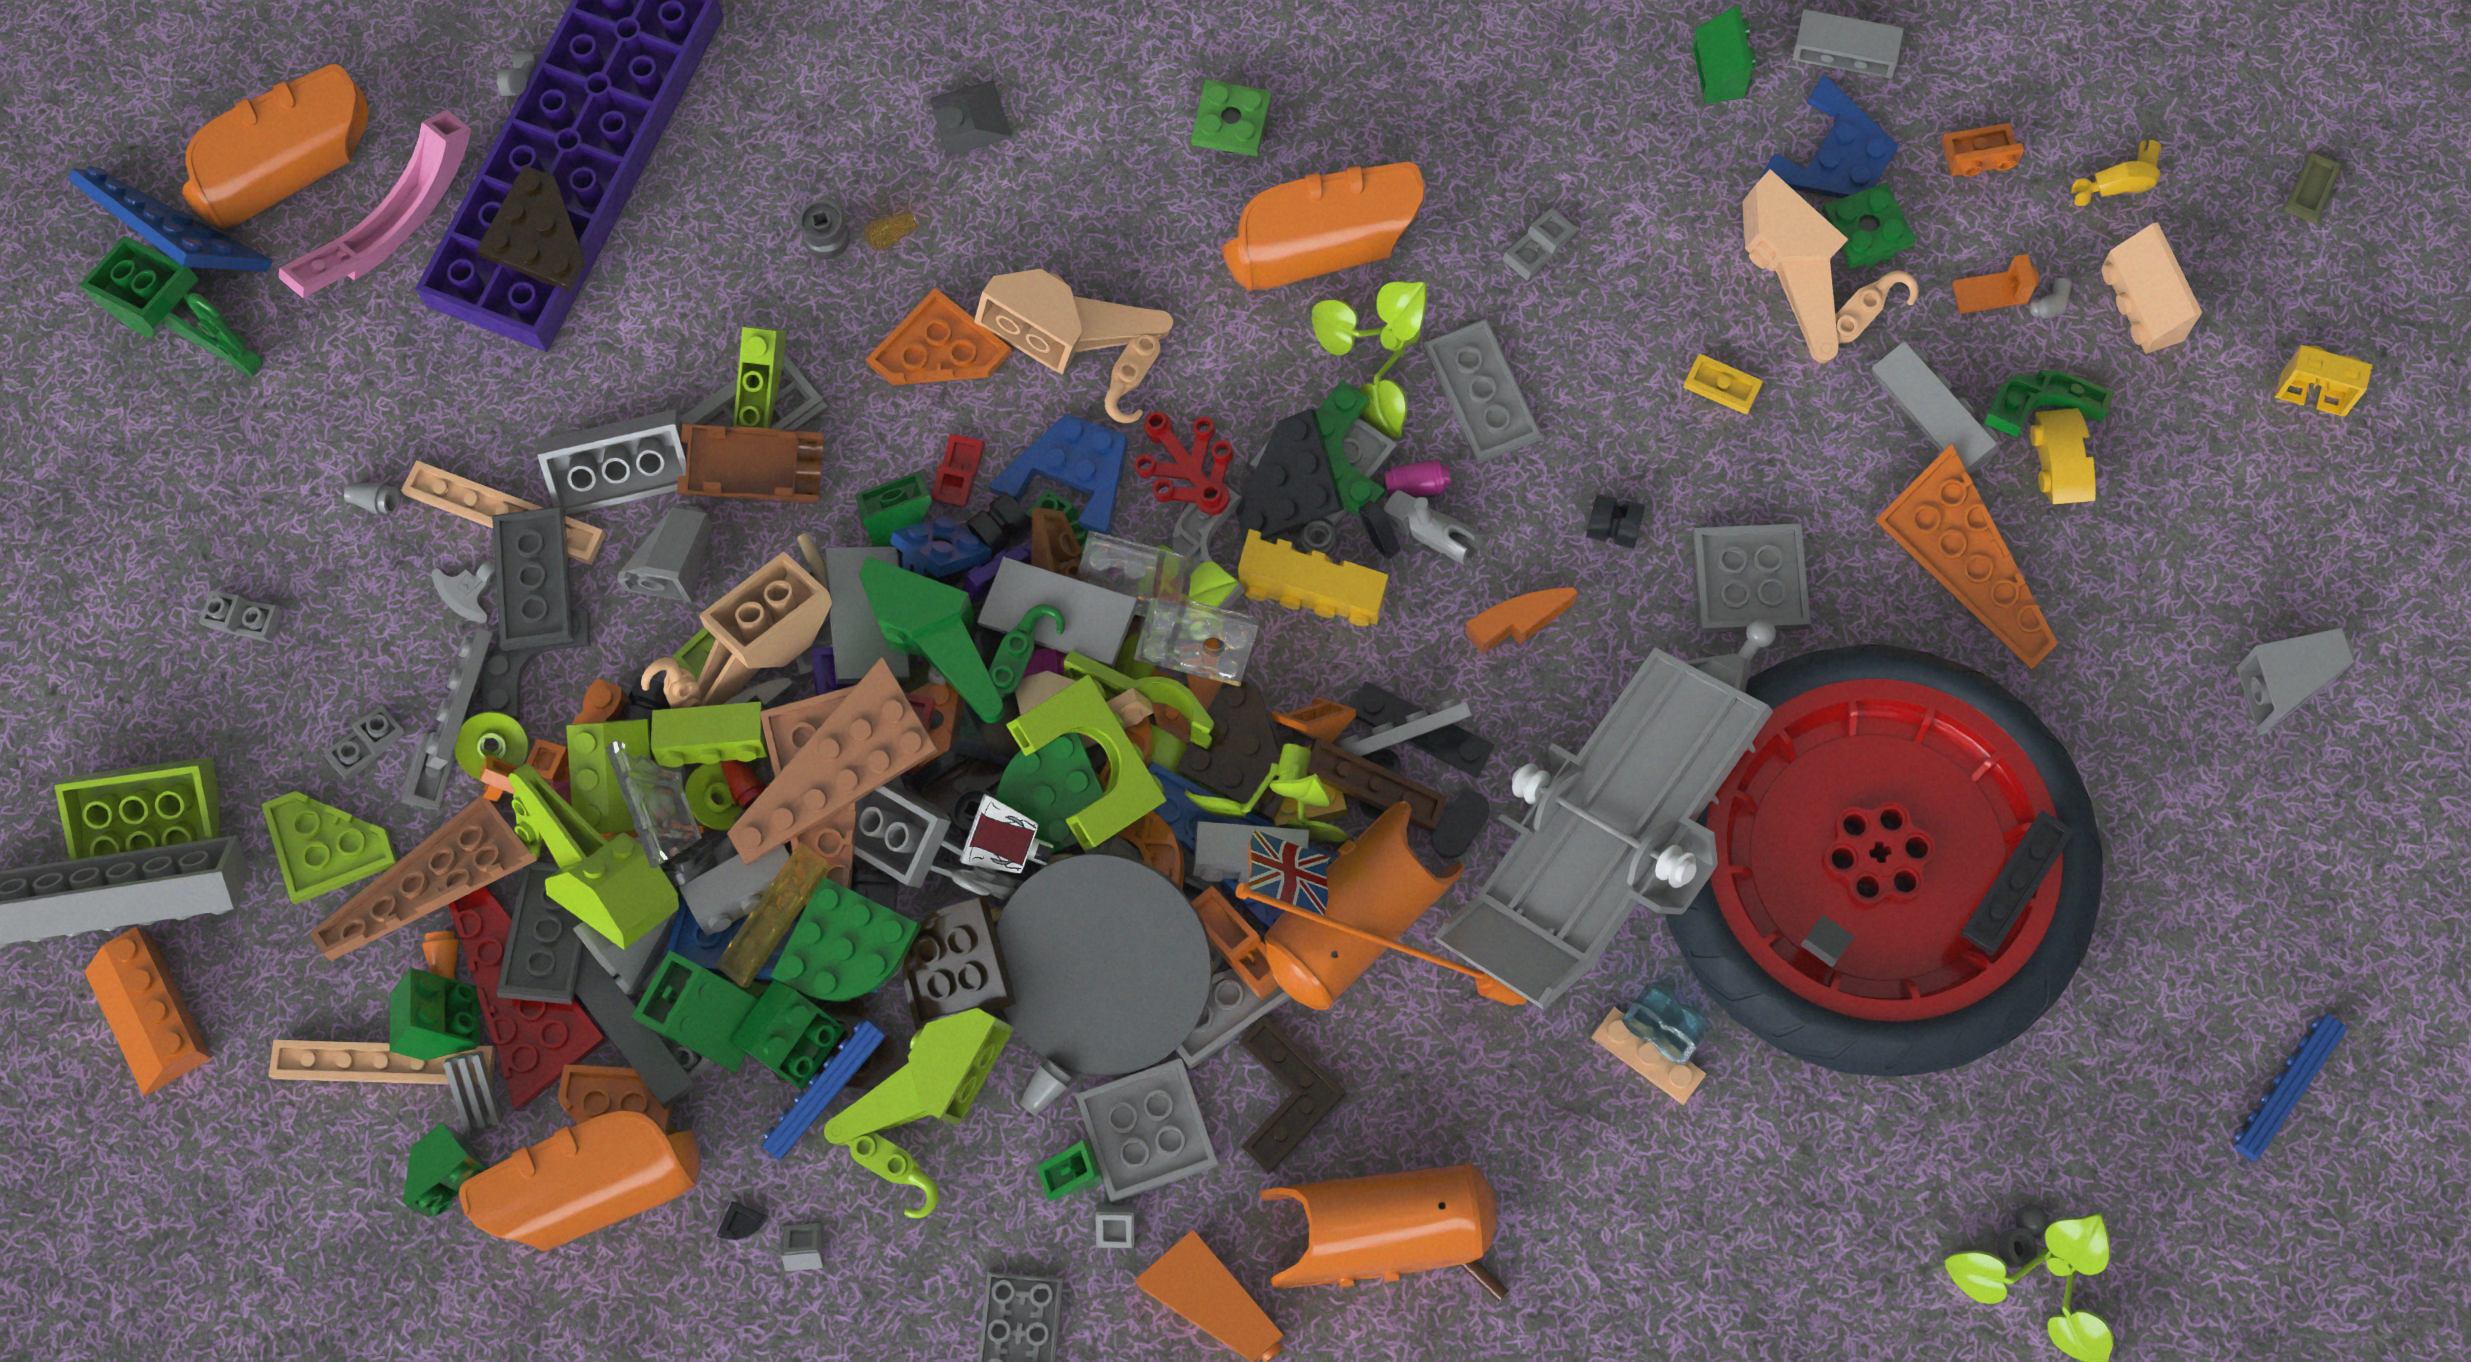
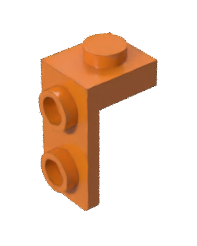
M2024 254L2014 256L2007 272L1954 280L1952 288L1958 311L1961 314L2027 304L2035 287L2039 284V275L2036 266H2031L2029 255Z

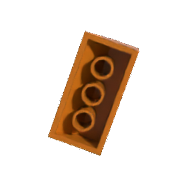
M134 927L102 945L84 972L143 1096H147L212 1059L153 937L140 928Z

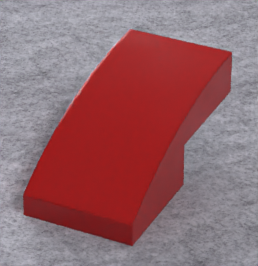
M954 434L949 435L943 464L938 467L931 496L932 500L966 507L986 443L984 441Z

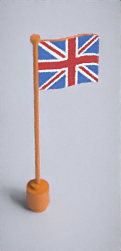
M1257 830L1250 837L1248 844L1249 876L1246 884L1243 882L1238 884L1235 891L1236 897L1244 900L1250 897L1475 977L1478 993L1484 997L1510 1006L1522 1005L1527 1001L1526 998L1480 969L1476 970L1326 917L1325 911L1329 897L1326 867L1330 857Z

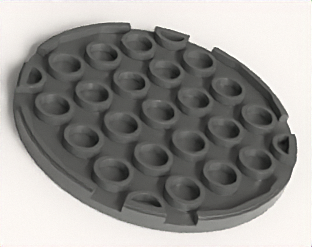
M1096 852L1093 854L1072 855L1057 860L1032 875L1011 896L1002 911L996 926V932L1017 1003L1002 1009L1009 1022L1024 1041L1047 1059L1060 1066L1087 1074L1118 1075L1134 1072L1153 1065L1172 1053L1189 1036L1200 1020L1208 1002L1213 980V960L1208 940L1209 935L1198 910L1194 908L1182 892L1181 887L1157 868L1141 860L1116 853Z

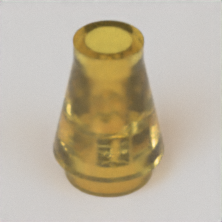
M910 211L871 219L870 224L864 226L866 239L874 251L880 249L886 251L907 234L917 230L916 221Z

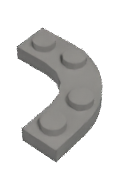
M1228 486L1226 487L1230 494V500L1227 508L1222 513L1208 515L1201 512L1197 508L1196 503L1190 502L1176 523L1172 536L1174 540L1173 551L1179 561L1178 575L1186 588L1191 575L1199 565L1206 561L1214 562L1209 554L1211 538L1217 529L1236 511L1241 501V497ZM1211 494L1207 498H1214L1217 494ZM1239 583L1225 600L1213 610L1217 615L1221 616L1244 593L1242 585Z

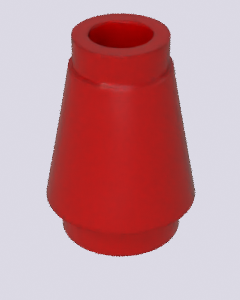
M728 760L724 761L720 766L733 801L742 810L751 806L767 787L743 761Z

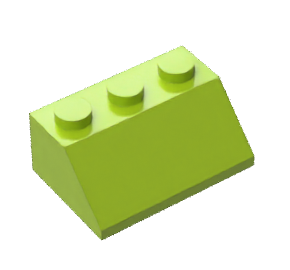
M762 702L652 710L651 750L658 765L674 768L691 763L712 765L719 761L739 760L748 762L756 758L768 757L769 750L760 716V711H764Z
M649 719L582 722L566 725L572 808L599 834L655 828L656 817Z

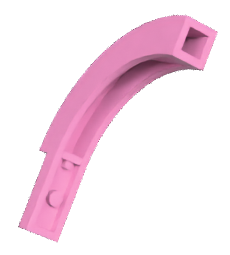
M448 110L422 121L413 155L402 176L380 205L361 223L343 236L281 267L279 279L304 298L346 275L356 280L384 262L430 216L441 201L464 157L471 128Z

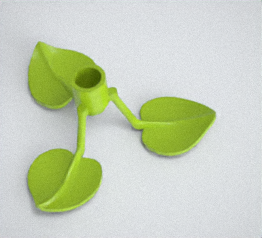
M1394 281L1385 284L1380 289L1377 295V311L1380 318L1387 323L1386 326L1368 330L1355 329L1358 322L1357 312L1347 302L1338 299L1321 301L1311 311V319L1316 337L1320 344L1333 355L1341 356L1349 353L1355 344L1354 336L1380 335L1382 345L1386 349L1394 351V354L1374 376V383L1362 385L1359 391L1370 398L1369 406L1362 413L1366 422L1383 435L1395 439L1402 437V429L1408 412L1407 398L1403 389L1395 381L1390 379L1382 380V377L1399 357L1405 355L1404 348L1417 343L1420 338V329L1427 305V282Z
M1164 545L1156 546L1140 570L1137 580L1138 595L1143 601L1153 603L1164 592L1165 595L1184 606L1180 615V622L1185 630L1147 632L1144 638L1138 633L1131 634L1121 647L1116 660L1115 671L1134 680L1149 677L1158 660V647L1156 642L1153 641L1155 638L1186 637L1193 639L1195 634L1208 639L1217 637L1223 626V616L1217 615L1213 610L1234 590L1239 581L1227 573L1219 564L1206 561L1199 565L1191 575L1187 584L1189 596L1184 599L1169 588V585L1175 581L1179 574L1177 555L1169 547Z
M1285 744L1283 746L1279 764H1271L1268 775L1251 799L1245 804H1239L1236 801L1224 798L1195 795L1187 789L1184 792L1191 802L1211 815L1229 819H1245L1246 813L1251 811L1269 785L1277 794L1298 800V821L1288 820L1287 827L1289 829L1309 830V840L1346 842L1348 840V835L1340 828L1324 822L1309 821L1304 814L1305 804L1328 807L1330 805V796L1317 774L1307 777L1306 774L1312 752L1302 746ZM1275 775L1279 776L1278 780H1273Z
M2095 1213L2084 1217L2063 1218L2051 1223L2045 1233L2048 1249H2042L2037 1257L2012 1275H2006L2007 1266L2001 1258L1985 1251H1962L1953 1253L1945 1259L1946 1269L1960 1289L1974 1300L1986 1304H1995L2003 1301L2008 1294L2007 1284L2015 1283L2041 1262L2046 1261L2050 1272L2057 1276L2067 1277L2062 1305L2064 1315H2053L2047 1323L2051 1340L2063 1352L2081 1361L2109 1362L2114 1346V1336L2108 1323L2094 1312L2081 1309L2072 1313L2070 1308L2074 1278L2077 1275V1271L2085 1275L2098 1274L2106 1268L2109 1262L2110 1239L2102 1213Z

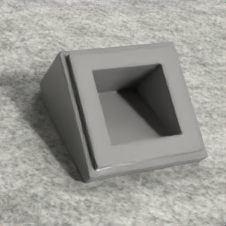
M1098 1202L1096 1208V1248H1134L1135 1203L1111 1204L1108 1202Z
M821 1222L783 1226L781 1257L785 1271L823 1268Z

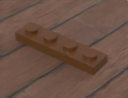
M1317 737L1313 740L1310 747L1312 756L1306 774L1308 777L1317 774L1322 783L1383 811H1386L1397 802L1406 801L1412 808L1409 823L1429 832L1436 830L1447 796Z

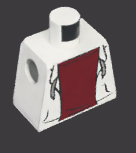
M983 794L960 861L967 865L1021 873L1026 859L1046 866L1054 845L1034 838L1039 825L1037 822L991 796Z

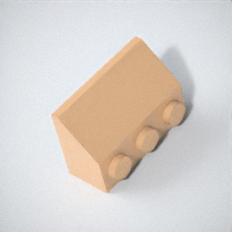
M2156 222L2147 226L2110 250L2102 266V275L2106 284L2112 285L2117 294L2116 304L2119 312L2122 315H2127L2132 325L2130 331L2135 344H2141L2145 354L2185 341L2202 311L2159 223Z

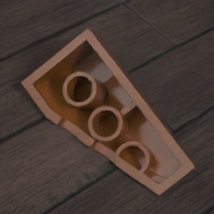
M1038 507L1033 509L1031 565L1082 582L1094 584L1096 580L1092 572L1086 573L1078 556L1081 548L1064 511ZM1034 643L1035 650L1048 648Z

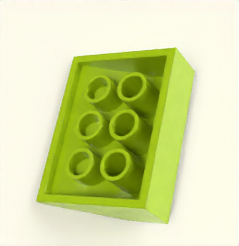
M212 757L73 775L54 785L70 860L220 838L219 790Z

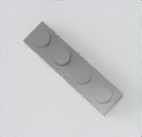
M478 628L470 637L465 636L460 644L457 655L462 657L459 668L452 670L447 682V688L451 689L448 700L441 702L436 714V720L440 721L436 733H431L425 746V752L429 753L426 766L440 770L450 760L492 636L491 632Z
M1460 697L1439 704L1441 711L1427 715L1425 709L1406 716L1407 724L1394 728L1392 722L1371 729L1373 736L1360 740L1357 734L1338 741L1340 748L1362 757L1476 715L1471 701L1462 703Z

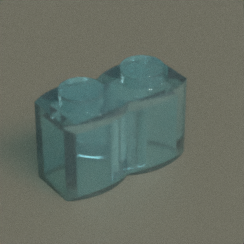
M1651 981L1622 1019L1623 1024L1631 1033L1642 1040L1652 1042L1663 1056L1681 1065L1686 1063L1712 1026L1700 1011L1689 1005L1681 1004L1669 989Z

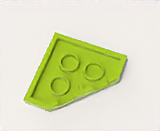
M297 791L261 804L290 901L295 905L385 871L398 862L388 831L328 804L325 805Z

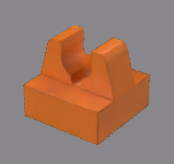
M487 754L481 765L480 781L485 783L483 797L497 803L503 791L514 794L515 790L510 784L509 774L519 767Z

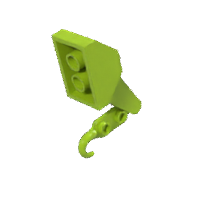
M524 764L509 774L510 784L515 790L512 807L516 813L517 826L515 827V832L517 836L525 843L537 860L541 853L540 846L545 841L560 867L558 871L545 879L547 896L623 950L679 910L678 893L649 849L624 832L604 839L544 781L531 765Z
M979 1008L926 1023L924 1029H919L911 1040L910 1048L912 1050L908 1055L909 1063L840 1114L830 1119L824 1127L825 1138L830 1143L836 1145H848L851 1156L857 1163L886 1180L897 1184L916 1185L923 1189L927 1197L924 1206L916 1210L907 1208L904 1210V1214L911 1218H923L929 1215L936 1208L939 1200V1190L936 1182L928 1174L924 1173L911 1153L878 1133L930 1115L959 1126L1009 1040L1014 1027Z

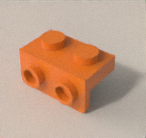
M2011 123L1943 134L1941 139L1951 176L1963 175L1970 177L1986 170H2009L2018 165L2024 152L2023 143L2016 144Z

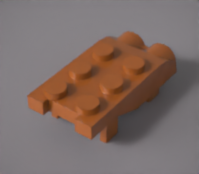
M682 423L681 442L688 443L686 475L678 476L677 494L778 503H818L824 433Z

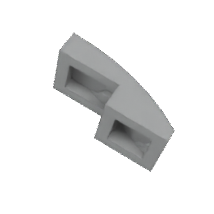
M1550 208L1530 225L1528 233L1505 252L1502 260L1528 281L1576 233L1577 227L1554 208Z
M789 678L776 679L749 688L729 699L724 704L762 702L763 707L768 710L784 705L797 695L798 691Z

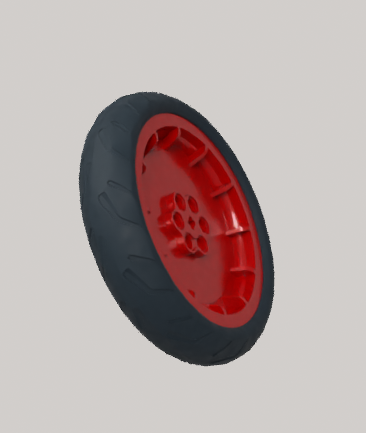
M1860 644L1818 650L1780 662L1748 679L1745 693L1769 705L1773 713L1752 741L1756 751L1754 753L1749 750L1745 751L1715 793L1719 800L1718 805L1710 801L1696 820V823L1713 831L1715 834L1718 860L1716 869L1683 914H1665L1670 932L1687 964L1708 994L1731 1018L1773 1047L1805 1062L1848 1074L1896 1077L1927 1074L1957 1068L1975 1061L2019 1037L2054 1005L2067 988L2087 953L2100 907L2103 880L2102 844L2091 799L2077 767L2062 743L2025 703L2016 698L1999 683L1970 667L1929 652L1875 644ZM2041 810H2044L2075 830V832L1995 954L1991 956L1959 934ZM1880 818H1892L1898 828L1896 830L1886 829L1881 824ZM1846 822L1855 823L1859 826L1861 834L1851 835L1847 833L1843 824ZM1906 846H1917L1922 852V858L1911 857L1906 851ZM1873 851H1877L1878 856H1884L1882 863L1877 862V857L1871 858L1870 855ZM1835 855L1844 857L1849 863V868H1837L1832 862V857ZM1894 879H1905L1910 884L1911 891H1899L1894 885ZM1862 883L1869 885L1874 891V897L1867 898L1860 895L1857 885ZM1822 914L1855 936L1833 968L1801 946V943Z

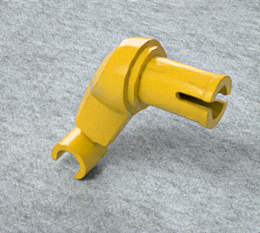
M2143 140L2139 144L2136 161L2124 162L2095 173V182L2085 178L2077 179L2072 186L2071 193L2081 192L2075 196L2074 204L2077 206L2087 205L2091 201L2092 193L2100 191L2101 197L2121 193H2142L2155 187L2161 176L2160 170L2157 168L2159 154L2162 150L2161 144L2155 140H2149L2148 149L2145 150L2147 142Z

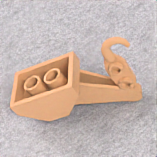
M1771 169L1758 181L1742 201L1745 249L1750 253L1749 258L1759 268L1764 269L1766 267L1770 271L1777 272L1806 340L1810 354L1815 361L1820 363L1831 361L1838 353L1839 343H1850L1855 340L1882 311L1888 291L1895 283L1902 282L1909 287L1910 297L1907 300L1908 305H1913L1919 292L1916 280L1909 273L1896 270L1890 271L1878 281L1860 288L1835 314L1830 258L1848 239Z
M1041 268L993 276L982 291L974 320L976 324L987 328L999 338L1061 374L1065 372L1075 352L1128 344L1112 369L1110 389L1104 400L1108 415L1115 421L1123 424L1137 421L1143 415V411L1139 409L1133 414H1124L1118 409L1117 402L1121 396L1140 385L1159 355L1160 343L1158 340L1168 336L1173 325V319L1166 311L1144 309L1073 296L1071 287L1065 284V281L1060 276L1054 273H1047Z
M783 551L699 614L704 627L716 640L697 682L694 675L689 670L679 666L675 659L663 657L651 663L645 670L641 680L642 689L648 690L652 677L659 671L665 670L667 674L664 679V693L671 709L723 705L729 699L736 696L760 668L784 667L812 646L832 605L828 590Z

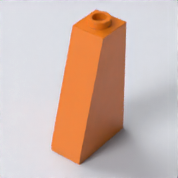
M1193 1229L1135 1279L1136 1284L1142 1291L1251 1362H1259L1261 1359L1264 1362H1269L1283 1349L1279 1343L1284 1339V1335Z

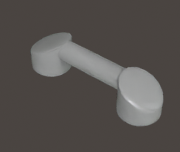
M514 51L512 56L513 68L498 69L497 85L501 96L520 95L525 91L527 81L536 67L531 51Z

